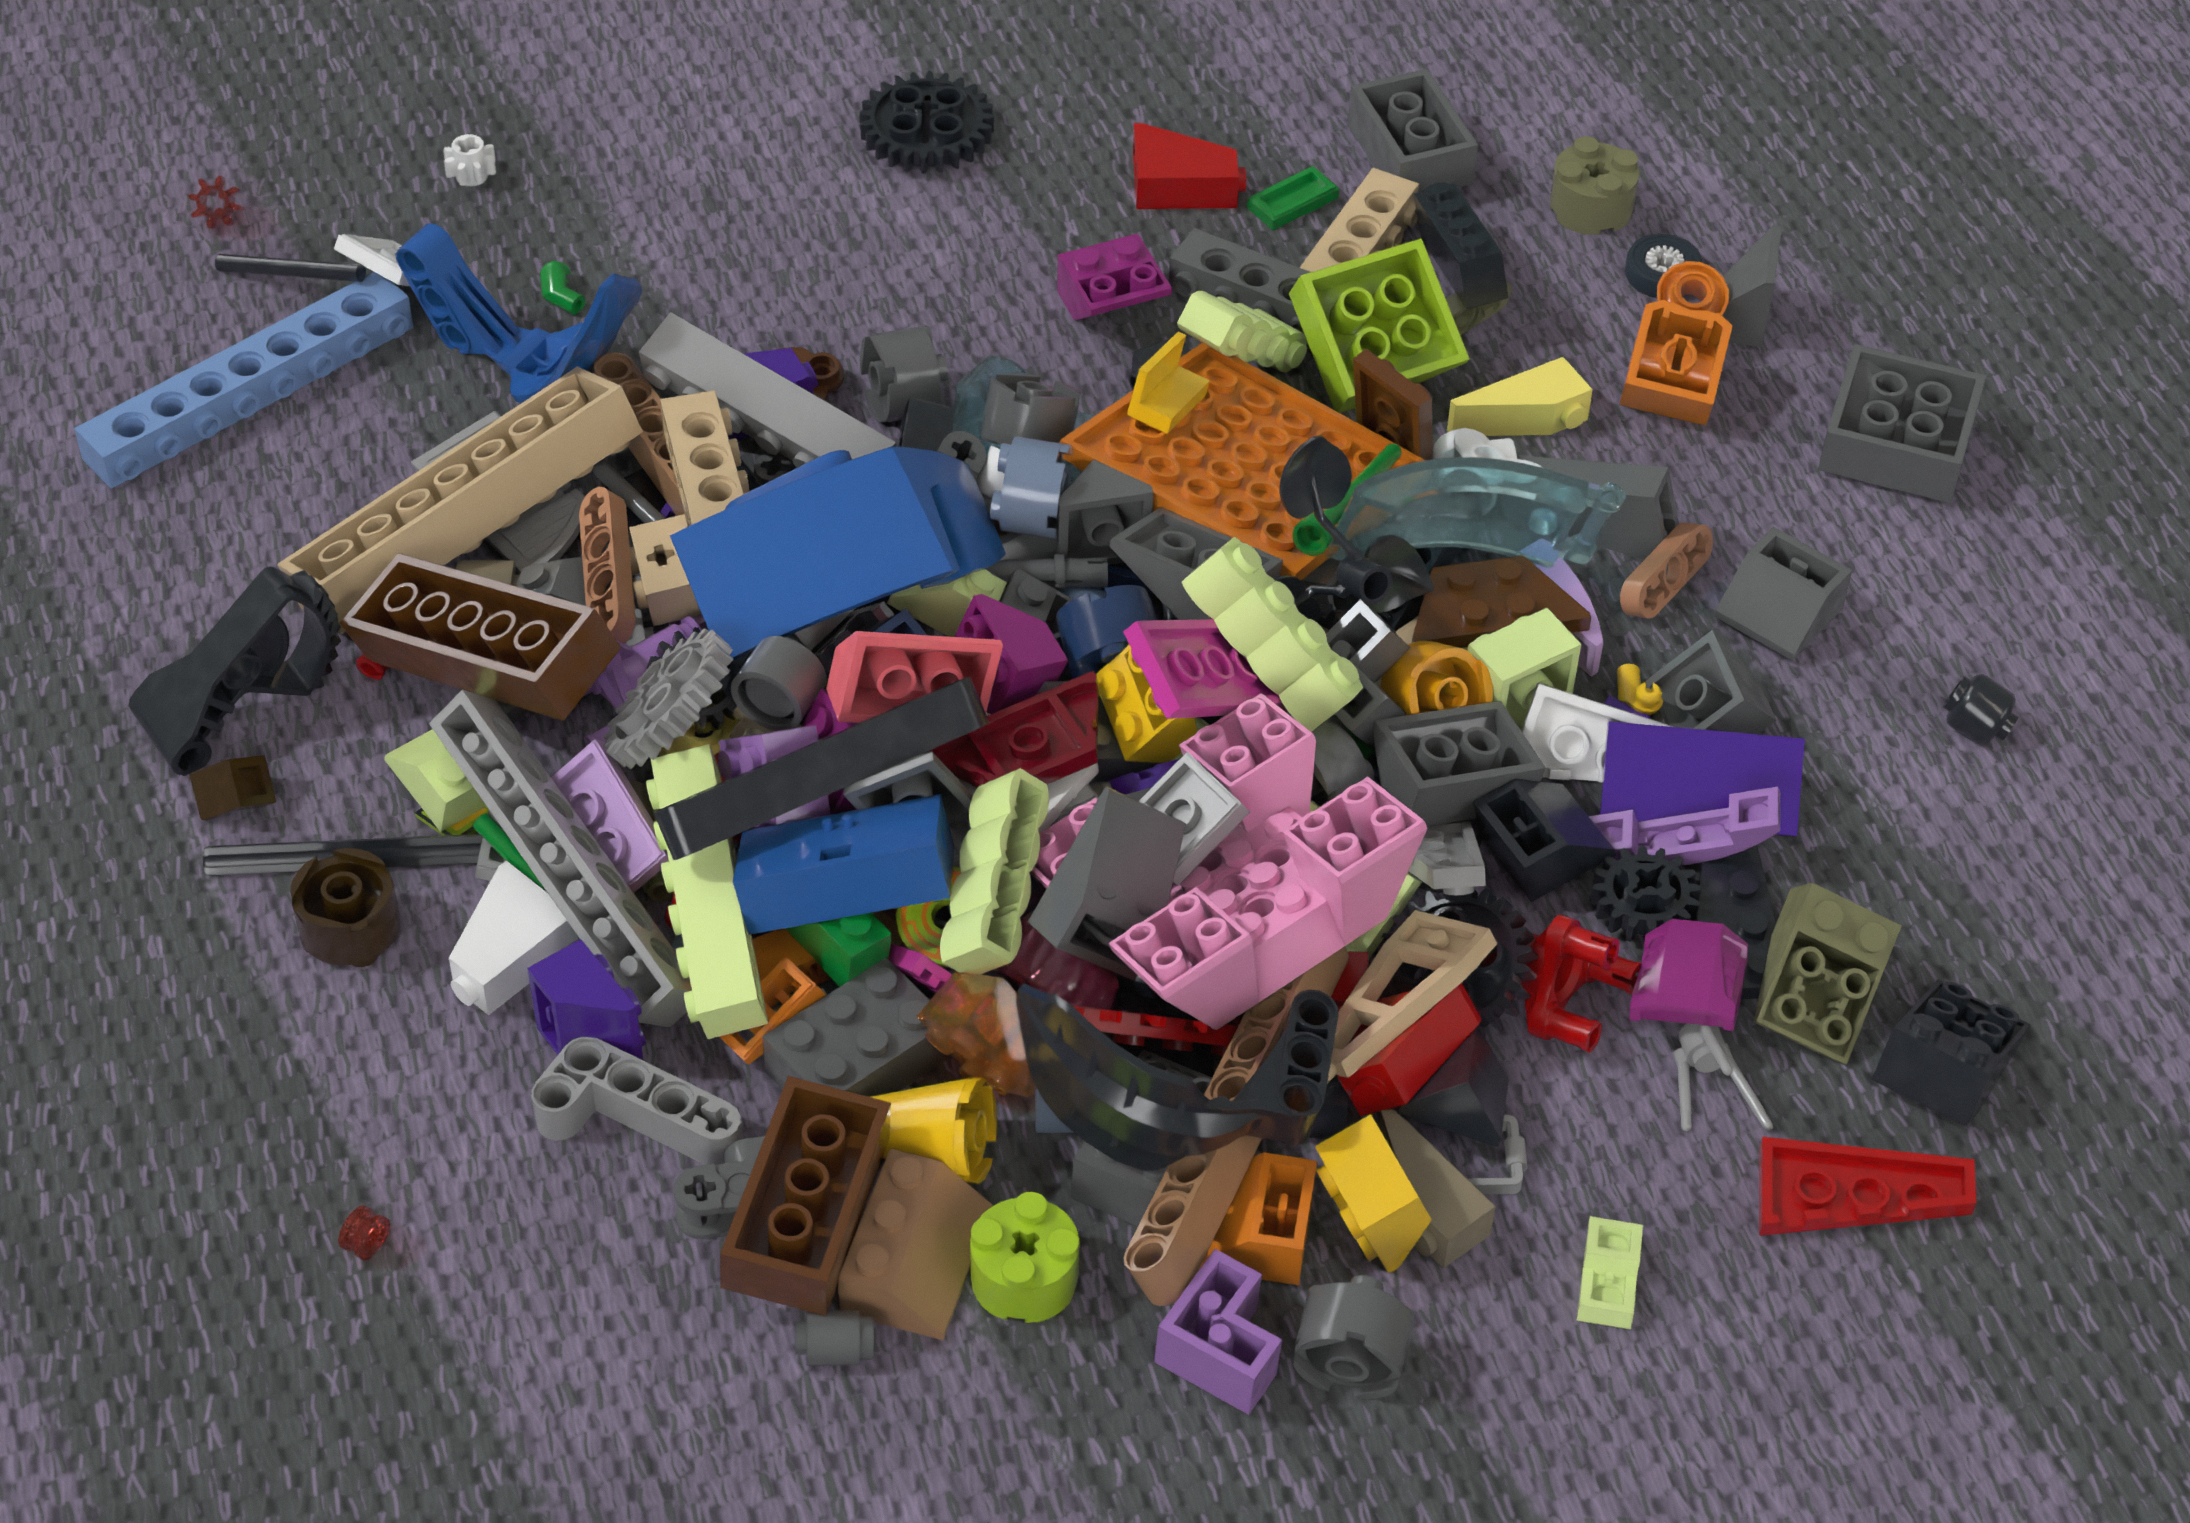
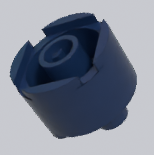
M1120 585L1105 588L1107 597L1091 602L1088 593L1070 601L1057 612L1058 630L1065 655L1068 659L1067 662L1072 680L1092 671L1097 674L1129 645L1123 631L1136 621L1157 620L1152 601L1144 587Z

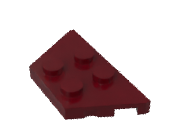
M1094 671L990 714L987 716L989 724L922 754L933 752L955 777L977 788L1019 768L1048 785L1098 763L1099 688L1097 676Z

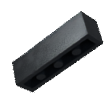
M1455 182L1450 184L1435 183L1428 186L1425 191L1414 193L1421 238L1465 308L1468 310L1508 299L1502 251Z

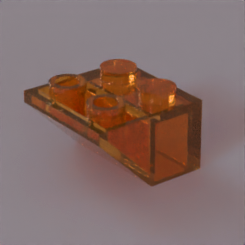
M955 971L916 1016L928 1029V1032L925 1034L927 1040L940 1052L946 1055L951 1054L962 1065L958 1071L964 1079L971 1077L985 1078L986 1082L982 1086L991 1087L1004 1096L1012 1093L1030 1097L1036 1091V1085L1031 1077L1026 1061L1016 1003L1017 993L1003 978Z

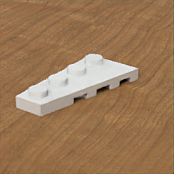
M1537 683L1521 731L1546 767L1543 777L1560 780L1574 779L1602 782L1607 722L1673 726Z

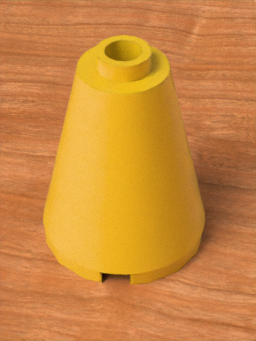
M971 1077L871 1096L875 1099L891 1102L890 1138L883 1158L886 1159L891 1148L943 1162L966 1183L980 1184L986 1179L993 1158H983L986 1141L996 1142L997 1107L992 1087L982 1086L986 1082L985 1078Z

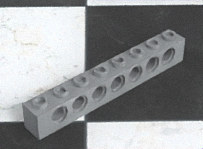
M461 690L429 725L578 937L582 939L594 955L601 953L606 958L613 971L614 980L621 988L627 986L634 992L642 1009V1014L638 1015V1022L663 1027L673 1026L687 1012L684 992L692 990L690 977L685 979L682 977L675 950L497 701Z

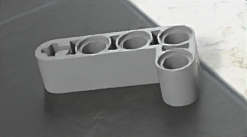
M579 1037L570 1041L532 1088L531 1098L536 1127L541 1135L554 1141L573 1137L595 1111L704 1165L725 1164L723 1156L725 1149L730 1144L743 1139L741 1115L738 1109L731 1103L598 1038Z

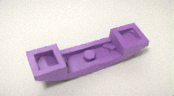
M1778 787L1729 794V808L1638 822L1633 810L1589 816V818L1615 849L1616 855L1612 858L1618 860L1619 849L1625 848L1631 855H1636L1639 845H1645L1650 855H1655L1660 848L1665 849V859L1671 861L1680 856L1683 858L1682 865H1689L1741 852L1780 831V790Z

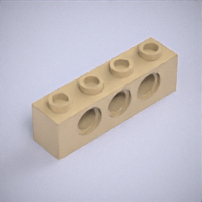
M1372 168L1300 268L1313 272L1400 245L1404 230L1407 226L1413 227L1418 221L1414 193L1418 192L1419 183Z
M715 390L660 399L663 433L687 525L690 526L725 510V507L731 501L750 492L747 474L745 470L737 471L736 469L737 466H741L738 442L736 438L728 440L727 435H732L728 407H719Z

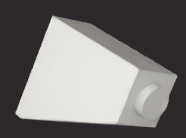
M505 861L497 868L449 956L453 981H451L453 992L465 1005L471 1006L474 1003L487 1015H490L530 983L528 967L578 941V935L549 894L508 861Z

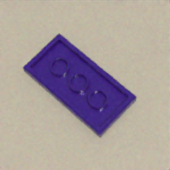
M1609 721L1607 722L1600 815L1633 810L1638 822L1729 808V794L1778 787L1780 790V831L1775 835L1796 837L1798 832L1805 739Z

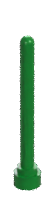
M1388 444L1351 482L1344 499L1337 506L1324 510L1325 516L1334 526L1400 459L1402 451L1397 444ZM1314 513L1302 518L1294 527L1292 533L1296 547L1304 554L1310 556L1322 554L1334 541V538L1316 520Z

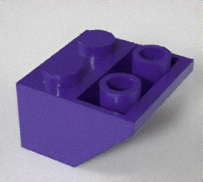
M582 939L527 968L537 1030L557 1055L570 1041L579 1037L598 1038L643 1060L642 1046L646 1044V1040L638 1022V1015L642 1014L641 1005L629 987L621 988L614 980L611 966L601 953L594 955Z

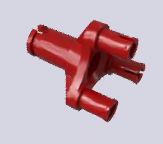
M1560 914L1552 920L1540 935L1532 933L1535 939L1527 945L1538 954L1537 960L1525 964L1532 969L1537 978L1531 981H1522V987L1531 995L1529 999H1525L1528 1033L1546 1041L1554 1038L1590 1053L1595 1049L1600 1040L1602 1024L1597 1020H1590L1564 1010V1007L1586 982L1593 983L1595 980L1633 994L1638 978L1635 973H1639L1642 963L1618 956L1620 943L1617 938L1607 937L1580 926L1578 920ZM1497 952L1485 958L1482 968L1491 965L1495 961Z

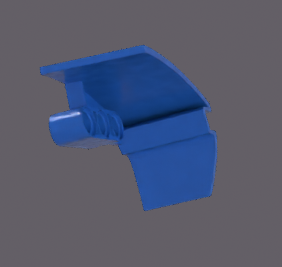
M895 446L852 459L849 451L846 450L829 452L734 499L725 507V510L670 535L708 630L712 629L733 649L730 654L733 657V661L753 652L759 642L766 637H787L824 620L919 584L921 589L949 584L961 577L994 565L1006 555L968 464L947 454L931 450Z

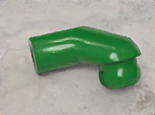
M549 261L540 272L542 297L547 302L576 315L584 308L585 297L567 287L569 280L566 279V274H571L569 267L563 262Z

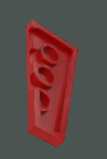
M1072 1005L1098 1030L1114 1033L1113 1042L1144 1046L1145 1037L1161 1038V1048L1192 1052L1194 1042L1211 1044L1210 1054L1224 1056L1239 1026L1225 1024L1218 1030H1215L1198 1020Z
M1762 1136L1759 1148V1236L1973 1214L1976 1205L1975 1159Z

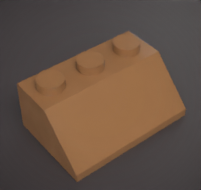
M890 1148L838 1277L840 1310H859L860 1315H873V1322L944 1340L971 1268V1228L981 1215L993 1205L943 1162Z

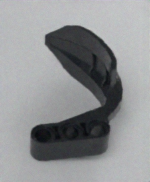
M1025 983L1019 988L1016 1003L1020 1031L1028 1068L1038 1092L1063 1124L1083 1141L1113 1160L1142 1171H1154L1179 1161L1186 1156L1209 1153L1229 1145L1245 1135L1273 1140L1285 1145H1298L1309 1138L1325 1100L1339 1016L1338 1006L1328 994L1319 990L1309 989L1301 991L1295 996L1277 1044L1233 1101H1230L1227 1097L1223 1096L1210 1100L1187 1077L1173 1074L1140 1060L1116 1045L1092 1025L1076 1008L1056 994L1037 990Z

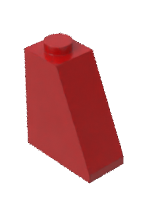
M1134 123L1133 167L1136 209L1237 208L1238 192H1246V167H1238L1237 149L1148 124Z
M1460 983L1398 1037L1358 1068L1349 1078L1337 1075L1360 1116L1407 1104L1477 1028L1482 1018L1463 984ZM1410 991L1382 998L1376 1002L1394 1006ZM1361 1024L1355 1032L1352 1041L1369 1026Z

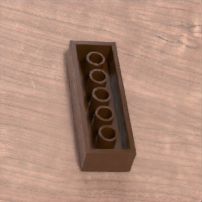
M399 553L340 622L365 657L372 662L562 721L577 706L581 698L622 648L595 608Z

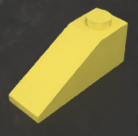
M1561 357L1452 399L1450 401L1447 432L1465 427L1479 431L1485 436L1552 435L1567 428L1573 429L1588 420L1593 389L1568 361Z

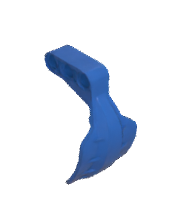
M432 223L424 225L396 252V261L443 343L450 349L454 347L461 349L459 351L461 354H486L511 376L510 391L514 400L520 404L576 367L589 371L594 366L595 361L607 353L615 341L622 323L639 303L642 294V287L637 278L613 273L599 286L592 306L583 322L555 333H549L539 328L528 330L517 327L468 268L452 238L442 227Z

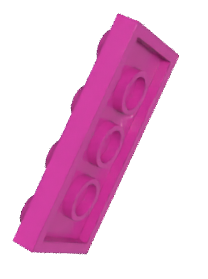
M1214 619L1136 621L1123 631L1131 647L1132 657L1137 665L1141 667L1153 691L1154 701L1163 711L1166 719L1226 716L1237 709L1244 701L1253 699L1261 693L1287 712L1279 695L1260 680L1251 668L1247 658L1225 639Z

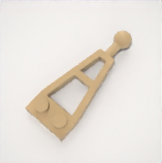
M1415 910L1384 943L1338 1012L1339 1016L1327 1084L1335 1075L1349 1078L1358 1068L1380 1052L1462 983L1497 945L1491 930ZM1402 962L1435 970L1394 1006L1376 1002ZM1361 1024L1369 1026L1349 1043Z

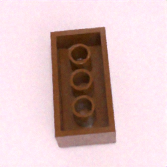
M791 1076L787 1077L720 1252V1288L819 1315H827L838 1284L839 1274L853 1242L890 1138L891 1102Z

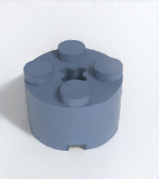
M1018 436L1014 437L1012 444H1001L997 469L1004 474L1002 491H994L990 510V519L999 521L1000 530L1057 539L1058 529H1053L1052 527L1054 519H1057L1060 496L1070 486L1072 467L1065 466L1063 458L1064 454L1073 456L1072 445Z

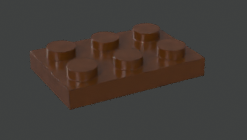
M1365 349L1353 358L1356 422L1433 464L1428 479L1416 488L1422 494L1434 485L1432 396L1421 384L1413 383L1400 374L1391 362L1386 359H1380Z

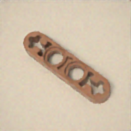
M597 487L586 495L579 511L586 606L595 608L615 639L621 643H626L633 633L636 620L626 504L623 498L605 487ZM610 541V542H609V545H608V548H607L606 551L602 554L603 548L605 547V545L607 544V542ZM613 578L611 586L609 587L607 592L604 593L607 584Z

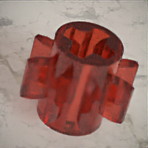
M217 176L215 186L200 178L198 182L202 189L197 195L188 194L189 199L196 201L198 208L193 211L191 216L193 218L208 217L206 224L207 228L210 229L216 227L217 219H222L227 226H233V220L230 215L234 210H244L243 206L236 204L234 198L241 189L239 187L225 189V177ZM219 191L218 196L220 199L225 200L224 208H216L213 214V207L207 205L208 197H216Z

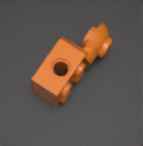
M1686 261L1673 265L1663 273L1657 285L1658 301L1645 304L1619 405L1706 425L1714 404L1733 327L1722 316L1729 303V289L1724 277L1715 268L1702 262ZM1693 295L1701 302L1690 303L1682 296Z

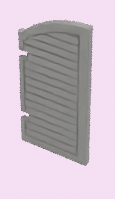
M496 411L491 412L411 461L412 467L418 472L500 418L501 415ZM570 481L557 489V493L550 500L535 504L520 514L519 519L511 526L498 529L484 538L505 560H515L516 571L521 574L523 567L535 563L541 564L559 560L577 538L580 532L579 511L585 496L578 489H574L565 495L563 491L571 486Z

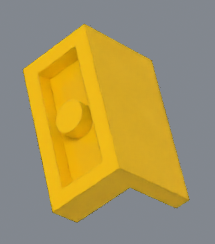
M1179 331L1139 369L1127 412L1128 416L1167 434L1206 396L1210 380L1178 366L1186 335Z

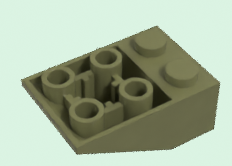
M1814 883L1790 889L1771 936L1754 1023L1840 1064L1847 1065L1902 925Z

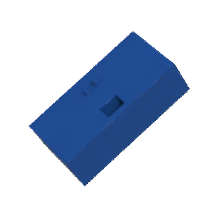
M941 794L742 832L733 885L748 934L950 898L955 846Z

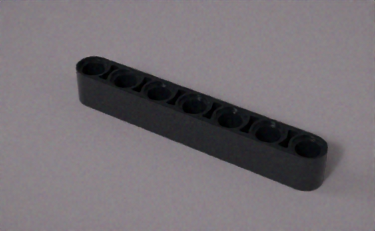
M969 676L675 802L653 814L673 860H678L968 734L990 722Z

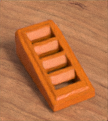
M784 957L761 981L766 1014L769 1019L768 1024L763 1027L750 1028L749 1030L754 1036L748 1043L738 1034L739 1032L719 1036L748 1065L764 1054L762 1036L826 996L787 957ZM797 989V991L791 997L788 995L793 990ZM780 1001L783 1006L775 1012L771 1007Z

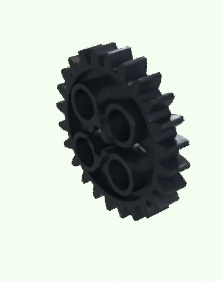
M928 71L925 78H919L915 72H911L910 80L907 81L897 75L895 76V85L881 82V92L871 90L869 92L870 100H863L862 111H859L861 140L866 141V150H875V159L877 160L888 157L889 167H893L900 162L904 163L905 172L910 171L915 165L920 167L922 174L927 172L929 166H934L939 173H942L944 164L949 163L952 167L958 169L959 159L972 163L974 161V152L983 154L985 152V144H991L992 133H994L993 105L987 103V94H977L976 84L964 87L963 77L958 78L954 82L949 81V73H944L940 79L934 78L932 71ZM925 101H931L930 137L928 143H922Z
M1485 888L1479 896L1478 892L1474 889V892L1460 895V897L1459 895L1443 894V899L1440 900L1429 890L1426 892V906L1422 908L1410 901L1408 906L1411 914L1417 910L1491 930L1497 945L1486 957L1497 952L1495 961L1491 965L1482 968L1484 958L1462 984L1482 1018L1478 1027L1485 1039V1027L1489 1024L1500 1032L1504 1030L1500 1016L1505 1012L1517 1017L1519 1012L1512 1002L1515 998L1529 999L1531 996L1521 986L1522 981H1531L1537 978L1532 969L1525 965L1538 959V954L1530 946H1527L1535 937L1526 927H1523L1526 923L1525 918L1517 910L1512 911L1513 906L1504 897L1497 900V897L1488 888ZM1397 915L1393 917V920L1398 927H1400L1406 920L1405 918ZM1383 933L1382 937L1387 941L1394 933ZM1402 962L1379 998L1382 999L1411 991L1435 970L1427 969L1424 975L1414 979L1415 973L1420 966Z

